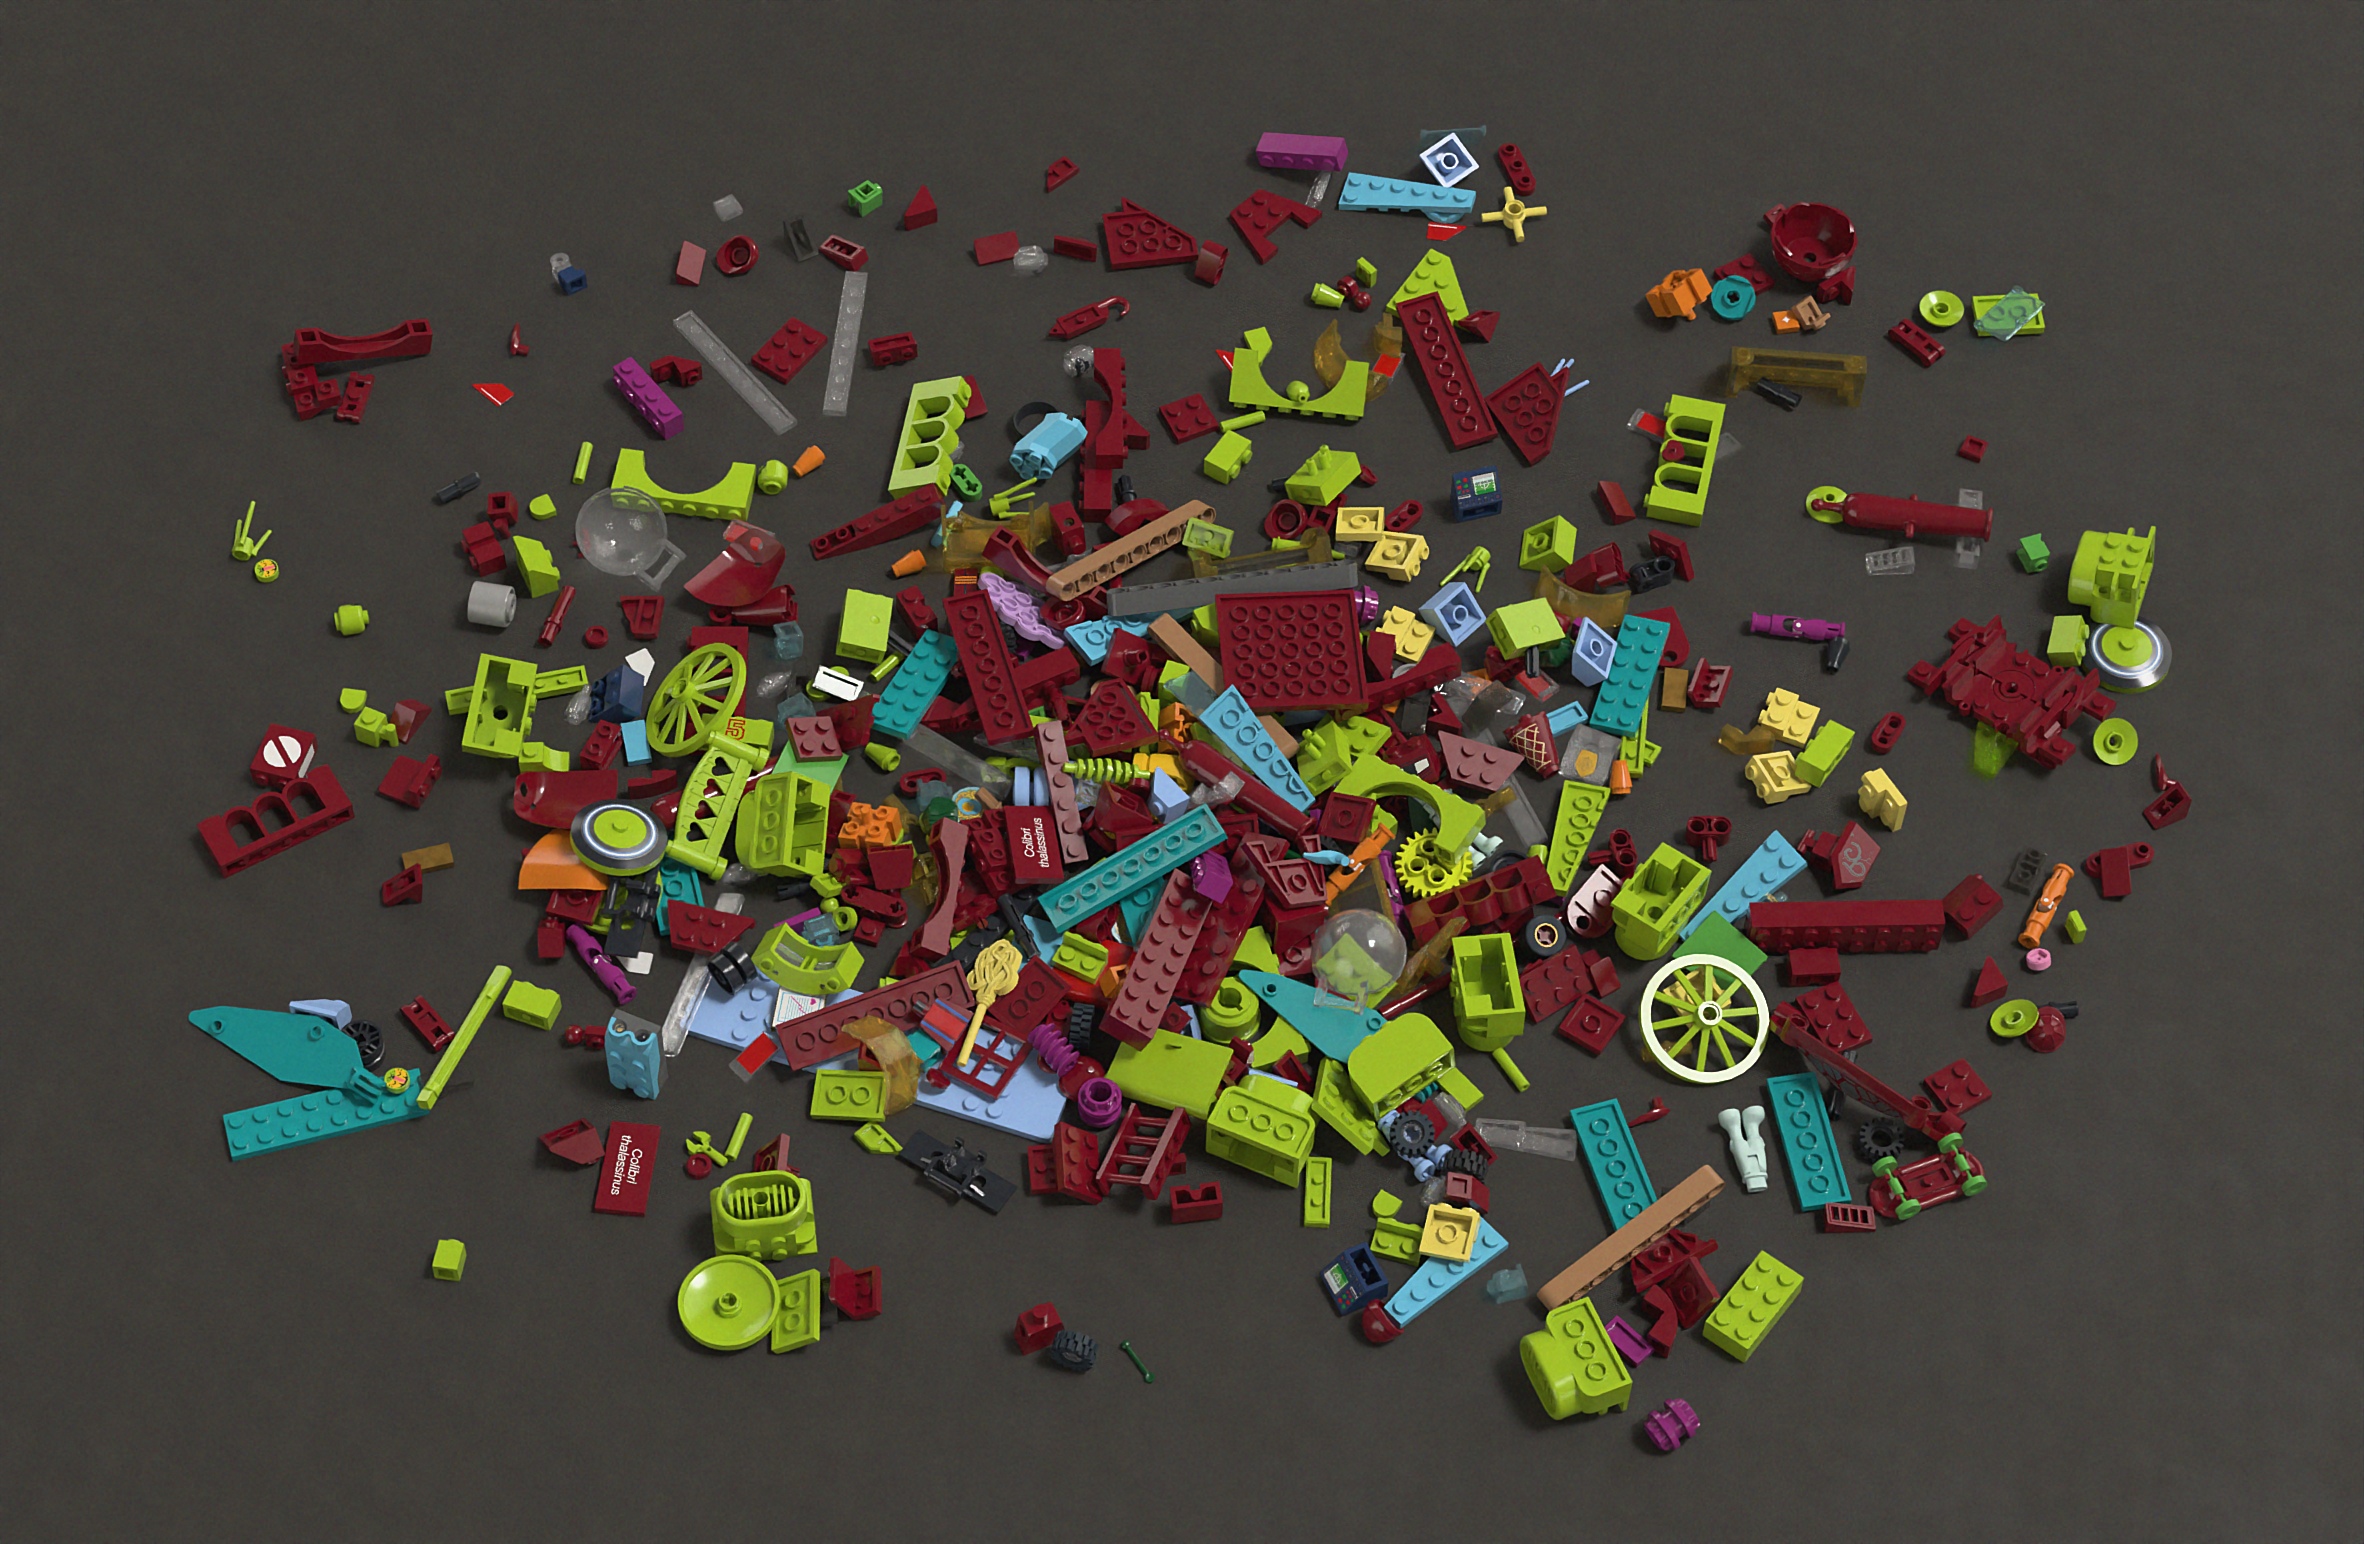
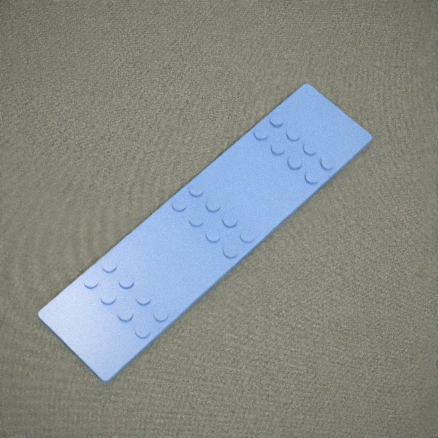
M756 967L758 976L749 984H744V987L736 994L730 995L718 985L707 968L681 1023L682 1032L743 1052L764 1032L778 1047L768 1059L789 1065L775 1026H772L781 985L768 978ZM847 989L842 992L827 994L823 1008L864 993ZM917 1028L876 1042L901 1055L897 1078H891L888 1096L1044 1144L1051 1142L1054 1135V1125L1059 1122L1068 1097L1064 1095L1059 1087L1060 1077L1057 1073H1046L1037 1065L1039 1050L1033 1048L996 1101L944 1074L943 1076L950 1080V1086L947 1089H941L936 1086L933 1088L926 1078V1073L924 1074L903 1058V1041L908 1035H913ZM980 1028L974 1043L988 1049L998 1033ZM1005 1036L994 1053L1012 1061L1023 1044ZM859 1049L802 1070L817 1074V1069L859 1071ZM941 1053V1059L932 1068L938 1069L946 1056ZM970 1053L966 1067L958 1066L957 1060L953 1067L970 1075L981 1057ZM988 1061L977 1076V1079L994 1087L1005 1072V1069Z

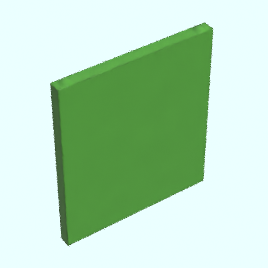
M788 739L771 774L789 771L796 772L831 785V795L849 756L842 752L843 757L840 761L797 763L790 740Z
M1715 910L1710 913L1704 922L1672 955L1674 959L1694 954L1721 957L1736 964L1750 976L1768 959L1765 953ZM1700 966L1687 967L1686 969L1691 973ZM1713 968L1716 984L1721 990L1724 989L1726 991L1735 979ZM1741 986L1730 996V998L1741 988Z

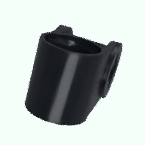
M1660 556L1633 565L1629 569V574L1637 583L1636 588L1638 592L1645 593L1670 584L1673 581L1675 564L1672 558Z

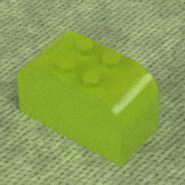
M1407 1013L1394 1021L1384 1023L1380 1031L1363 1038L1360 1045L1351 1052L1348 1059L1352 1090L1376 1122L1456 1066L1454 1047L1431 1019L1419 1013Z

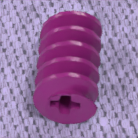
M1050 1023L1047 1026L1042 1024L1030 1032L1027 1040L1029 1043H1033L1035 1050H1039L1041 1057H1045L1047 1064H1051L1053 1071H1057V1075L1062 1077L1072 1070L1080 1053L1076 1051L1071 1054L1074 1046L1072 1044L1064 1046L1068 1041L1066 1037L1058 1040L1061 1036V1031L1057 1030L1052 1033L1055 1029L1054 1023Z

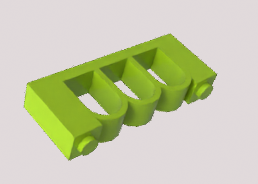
M962 376L914 384L888 491L895 500L932 482L943 497L947 495L951 482L949 474L953 469V461L949 455L953 453L959 443V437L955 430L963 423L965 412L962 408L968 406V401L971 397V388ZM946 411L941 416L927 419V415L930 413ZM940 436L935 441L921 443L922 438ZM935 460L929 466L915 468L916 463Z
M1673 394L1671 403L1666 402L1664 416H1668L1665 427L1664 443L1660 449L1659 468L1654 476L1651 494H1646L1643 507L1648 508L1646 517L1700 527L1723 422L1725 404ZM1679 428L1710 433L1708 443L1678 437L1672 430ZM1677 440L1684 448V455L1705 459L1703 468L1665 461L1662 458V451L1667 448L1668 441ZM1671 479L1698 484V493L1693 494L1664 487L1661 482Z

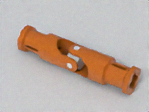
M1380 822L1369 838L1365 837L1356 847L1353 854L1348 856L1350 862L1347 866L1352 869V874L1344 875L1347 866L1339 865L1328 876L1329 880L1326 882L1328 900L1325 903L1329 907L1332 905L1331 901L1353 883L1363 872L1365 866L1375 860L1382 852L1381 849L1390 839L1396 837L1384 824Z
M2059 863L2054 866L2051 879H2048L2043 887L2042 897L2038 899L2026 921L2027 927L2024 933H2021L2018 937L2019 942L2024 947L2029 949L2038 948L2040 944L2039 939L2046 932L2057 909V905L2067 890L2066 885L2068 881L2074 876V871L2068 865Z

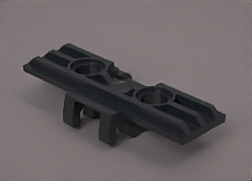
M661 861L652 869L641 874L631 876L609 875L610 885L604 909L600 911L601 917L611 919L604 955L638 958L646 921L654 922L659 902L661 886L656 884ZM637 877L645 878V882L633 880ZM619 885H621V887L627 889L628 893L625 905L621 904L620 909L617 910L614 909ZM631 920L635 922L631 930L622 929V924L625 921Z
M918 1129L900 1151L899 1156L924 1170V1178L927 1180L931 1178L956 1193V1197L962 1199L966 1195L998 1214L1017 1190V1186L983 1167L986 1164L988 1154L981 1149L978 1152V1156L964 1149L965 1140L959 1136L956 1137L955 1145L952 1148ZM934 1155H941L939 1157H934L932 1161L930 1160L931 1157ZM943 1171V1172L949 1174V1175L952 1176L954 1179H957V1180H959L960 1182H962V1185L959 1184V1183H957L956 1181L950 1179L949 1177L945 1176L944 1174H942V1173H940V1172ZM975 1179H982L986 1184L982 1188H977L972 1182Z

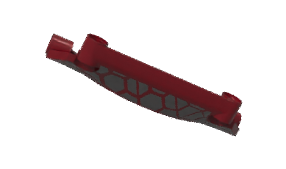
M1782 1001L1769 1018V1028L1780 1036L1784 1043L1797 1048L1828 1081L1856 1101L1878 1112L1898 1118L1908 1126L1918 1128L1938 1142L1952 1133H1959L1961 1135L1965 1129L1967 1122L1949 1110L1945 1113L1930 1112L1933 1107L1931 1101L1921 1095H1914L1909 1101L1807 1033L1808 1019L1802 1015V1012L1787 1002Z

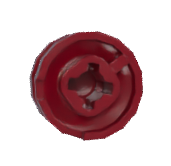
M1148 665L1143 676L1141 691L1150 692V696L1153 699H1158L1159 680L1164 668L1155 669V666Z

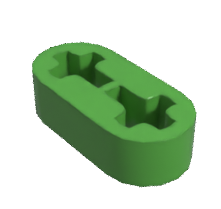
M954 465L950 473L951 484L966 501H978L982 497L981 483L966 465Z

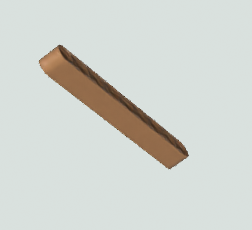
M1192 500L1053 574L1046 582V590L1063 601H1069L1182 541L1189 518L1193 517L1212 524L1216 517V511L1199 500Z
M1162 614L1147 626L1150 636L1177 663L1190 666V676L1214 700L1224 693L1222 667L1169 614ZM1268 712L1254 713L1287 760L1300 751L1296 740Z
M1709 1165L1701 1167L1545 1284L1537 1293V1297L1549 1311L1577 1301L1720 1193L1725 1187V1182Z

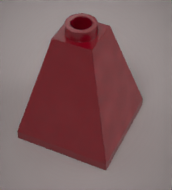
M1268 889L1258 909L1257 924L1258 926L1262 925L1264 933H1269L1272 942L1270 949L1273 954L1278 956L1324 924L1325 917H1328L1329 911L1326 903L1323 905L1285 909L1272 889Z

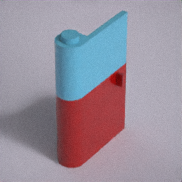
M1024 915L1023 920L1028 929L1032 930L1034 934L1033 939L1042 953L1039 958L1072 987L1063 998L1081 1004L1095 1005V1008L1106 1011L1111 998L1105 997L1099 980L1110 967L1127 964L1134 947L1107 939L1104 942L1090 941L1101 944L1109 951L1108 964L1094 985L1051 966V960L1063 942L1065 931L1076 934V930L1068 928L1058 934L1051 922ZM1014 937L1012 945L1023 956L1017 971L1019 973L1029 961H1027L1021 946L1016 943Z

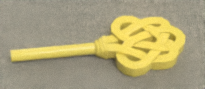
M1005 939L996 941L990 948H985L981 951L976 959L975 968L966 978L971 992L976 995L977 1008L957 1060V1065L960 1067H966L986 1009L995 1002L997 994L1000 996L1009 993L1018 983L1019 976L1017 971L1023 956L1016 947H1013Z

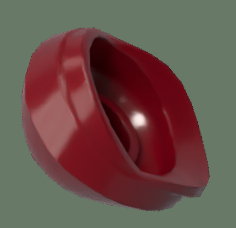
M746 235L731 237L717 252L718 266L725 274L744 273L756 264L759 257V249L755 241Z
M1285 499L1277 502L1272 506L1265 519L1264 530L1272 540L1273 538H1278V536H1280V539L1291 540L1299 536L1306 528L1308 522L1306 510L1301 504L1293 500Z
M1056 596L1049 598L1040 611V616L1046 624L1061 631H1065L1067 627L1082 623L1086 614L1084 605L1078 599L1073 598L1069 601H1063Z
M1079 1056L1072 1070L1060 1077L1059 1087L1070 1100L1078 1102V1094L1082 1085L1093 1078H1104L1106 1073L1097 1060L1088 1056Z

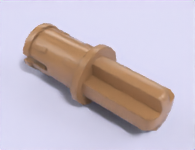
M981 787L974 794V797L986 810L1004 808L1001 805L1002 802H998L985 787Z

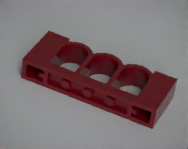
M692 626V634L687 636V650L694 652L709 644L724 643L742 655L746 665V681L739 703L733 713L734 717L739 716L746 719L749 656L748 627ZM716 656V657H715V659H725V658H727L726 656ZM699 664L696 665V666L693 668V670H692V674H693V675L695 674V672L697 671V669L700 667ZM723 669L705 683L732 677L733 669ZM704 695L721 703H724L727 697ZM702 703L697 707L699 715L703 713H717L719 711ZM688 710L689 723L686 724L683 742L697 734ZM697 749L687 755H705L707 751Z
M325 764L306 773V778H297L288 782L283 788L282 794L278 792L263 793L254 800L251 808L247 806L233 807L226 811L222 818L218 814L206 818L196 825L202 842L222 876L226 879L355 818L350 800L328 764ZM310 795L318 801L322 810L300 820L290 803L297 796ZM279 809L287 814L292 824L269 834L260 817L267 810ZM249 823L257 829L261 839L239 849L229 832L237 824Z
M1535 855L1406 905L1403 909L1420 949L1443 941V938L1458 935L1468 929L1470 925L1489 923L1498 918L1502 913L1520 911L1532 903L1535 905L1557 895L1547 870L1539 856Z

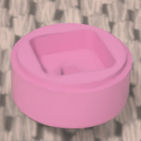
M2040 948L2031 950L2026 955L2027 966L2037 971L2048 968L2051 965L2050 953Z

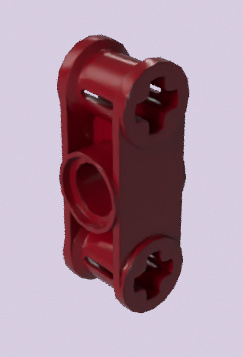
M845 885L841 890L842 907H849L850 904V907L855 910L858 917H867L883 922L885 926L893 929H902L906 926L908 916L906 914L907 904L904 900L858 885Z

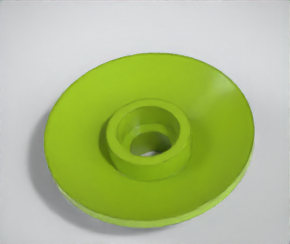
M1933 291L1926 294L1922 298L1919 307L1922 317L1927 322L1940 327L1952 326L1958 323L1964 313V306L1961 300L1954 294L1946 291Z
M1832 486L1818 487L1807 496L1806 509L1810 516L1819 522L1826 524L1839 523L1843 521L1841 514L1827 510L1813 511L1811 502L1814 499H1821L1823 502L1838 503L1842 502L1847 494Z
M2107 719L2094 732V751L2107 764H2123L2129 761L2137 750V733L2134 727L2124 719ZM2111 737H2113L2115 740L2113 746H2111L2109 743Z
M2024 999L2012 1000L1995 1010L1990 1023L1996 1034L2003 1037H2015L2029 1031L2037 1022L2039 1013L2037 1007L2031 1001Z

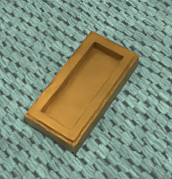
M1665 667L1661 710L1685 712L1689 670Z
M449 843L402 853L405 870L416 863L421 865L422 874L454 867Z

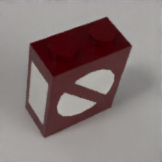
M271 723L250 766L253 781L259 785H270L283 790L285 785L291 780L304 778L318 749L316 735Z

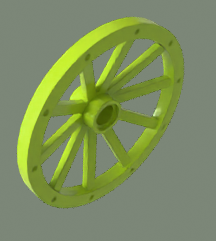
M713 643L703 646L685 657L667 675L651 702L646 720V736L650 745L655 750L667 757H681L705 745V740L710 730L719 732L738 705L745 686L746 665L738 651L724 643ZM716 656L727 657L704 674ZM703 662L697 669L695 674L692 676L693 668L699 663ZM732 663V677L705 683ZM730 686L724 703L704 696L706 691ZM672 696L673 699L664 707L668 697ZM701 703L719 710L705 727L697 710ZM688 709L697 734L683 742ZM670 713L661 733H659L660 721ZM678 716L675 743L665 744L664 741Z
M1694 954L1669 962L1651 978L1640 1000L1639 1027L1648 1051L1658 1064L1669 1073L1682 1080L1696 1084H1719L1743 1074L1759 1058L1768 1038L1769 1013L1760 988L1742 968L1721 957ZM1704 966V1002L1680 969ZM1713 968L1735 979L1716 1002L1712 1001ZM1673 973L1695 1005L1656 990L1660 983ZM1741 985L1750 996L1754 1007L1721 1009V1006ZM1656 999L1692 1013V1015L1651 1023L1652 1000ZM1703 1011L1711 1015L1712 1021L1704 1018ZM1756 1015V1038L1753 1039L1722 1018ZM1693 1023L1694 1025L1666 1054L1658 1043L1653 1031ZM1718 1027L1752 1047L1748 1055L1739 1064L1735 1065ZM1701 1030L1696 1070L1694 1071L1678 1064L1672 1058ZM1710 1031L1726 1063L1727 1070L1714 1073L1704 1072Z

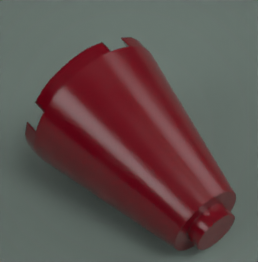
M784 584L770 589L762 599L752 604L732 606V616L741 624L789 631L795 630L793 626L798 624V602H793L792 595H796L794 587L791 584Z

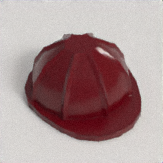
M2045 1006L2038 1009L2037 1022L2024 1035L2031 1048L2038 1052L2049 1053L2057 1050L2063 1044L2066 1026L2064 1017L2059 1010L2054 1007Z

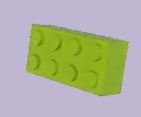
M1762 1250L1705 1321L1702 1335L1745 1363L1801 1292L1804 1277Z

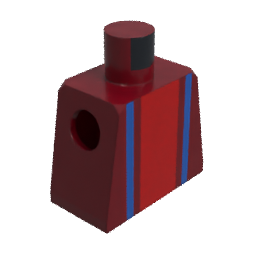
M937 997L932 1006L918 999L911 1010L922 1018L917 1030H922L941 1045V1053L944 1056L948 1054L974 1015L973 1012L940 997Z

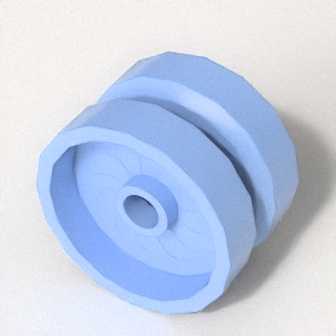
M1015 767L1013 804L1015 806H1030V804H1034V806H1048L1049 791L1043 768L1036 767L1034 770V782H1030L1029 768Z

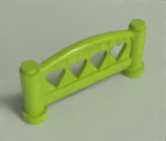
M710 730L705 740L709 750L699 761L685 786L676 817L675 837L672 841L667 840L665 854L669 858L708 874V878L718 882L727 866V859L718 855L751 769L757 772L762 771L767 762L769 750L762 747L754 748L723 733ZM721 757L732 774L714 776L712 768L716 766L715 759ZM708 779H713L724 794L723 796L711 798L704 796L703 790L707 788ZM705 801L716 817L698 820L695 817V811L699 809L698 803ZM697 823L707 839L693 842L688 841L686 834L691 831L690 824Z

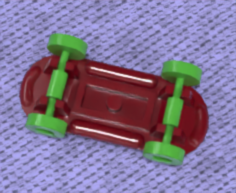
M1959 1133L1949 1134L1938 1142L1941 1153L1897 1168L1898 1164L1893 1156L1884 1157L1872 1166V1170L1877 1178L1873 1181L1869 1190L1871 1206L1884 1217L1905 1220L1913 1217L1920 1210L1956 1197L1975 1195L1987 1186L1983 1165L1973 1154L1965 1151L1964 1147L1959 1148L1963 1144V1139Z

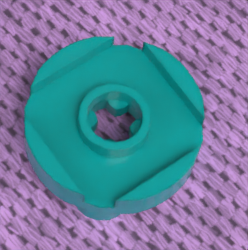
M1732 275L1715 284L1711 293V300L1715 312L1722 318L1742 320L1753 310L1756 296L1754 288L1747 279ZM1733 293H1737L1739 300L1730 303V299L1727 298L1728 295L1732 296Z

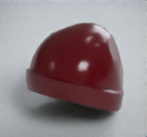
M1379 1299L1368 1302L1362 1314V1326L1365 1335L1374 1343L1388 1342L1404 1333V1327L1399 1329L1386 1317L1383 1312V1307L1386 1304Z

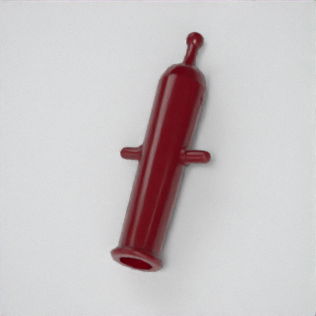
M1861 492L1851 493L1842 502L1838 503L1823 502L1821 499H1814L1811 502L1813 511L1827 510L1841 514L1846 524L1857 528L1903 531L1906 538H1912L1914 533L1982 538L1984 542H1989L1993 517V508L1991 507L1988 510L1918 501L1916 494H1911L1909 499Z
M1160 729L1158 731L1159 741L1166 742L1179 753L1178 762L1181 768L1189 776L1222 796L1220 799L1222 806L1233 803L1247 813L1256 812L1259 821L1292 841L1296 849H1298L1297 839L1314 833L1318 822L1316 817L1309 818L1261 783V779L1255 773L1250 775L1204 741L1191 740L1188 743H1183L1171 736L1167 729Z
M783 749L779 755L767 759L761 772L751 769L738 804H740L742 798L748 792L755 790L756 784L762 776L772 773ZM713 779L707 780V788L703 790L706 798L724 795ZM684 789L658 798L650 807V810L663 822L667 833L675 832L677 812ZM705 801L698 803L699 809L695 811V817L698 820L714 815ZM734 814L731 823H735L737 821L736 814Z

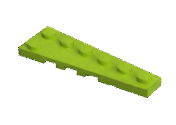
M1565 780L1547 865V872L1557 896H1567L1607 804L1611 788Z

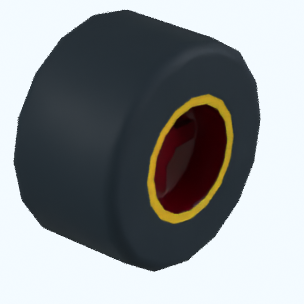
M1547 914L1537 915L1524 923L1520 929V947L1532 959L1545 960L1561 951L1566 942L1565 928L1554 916Z

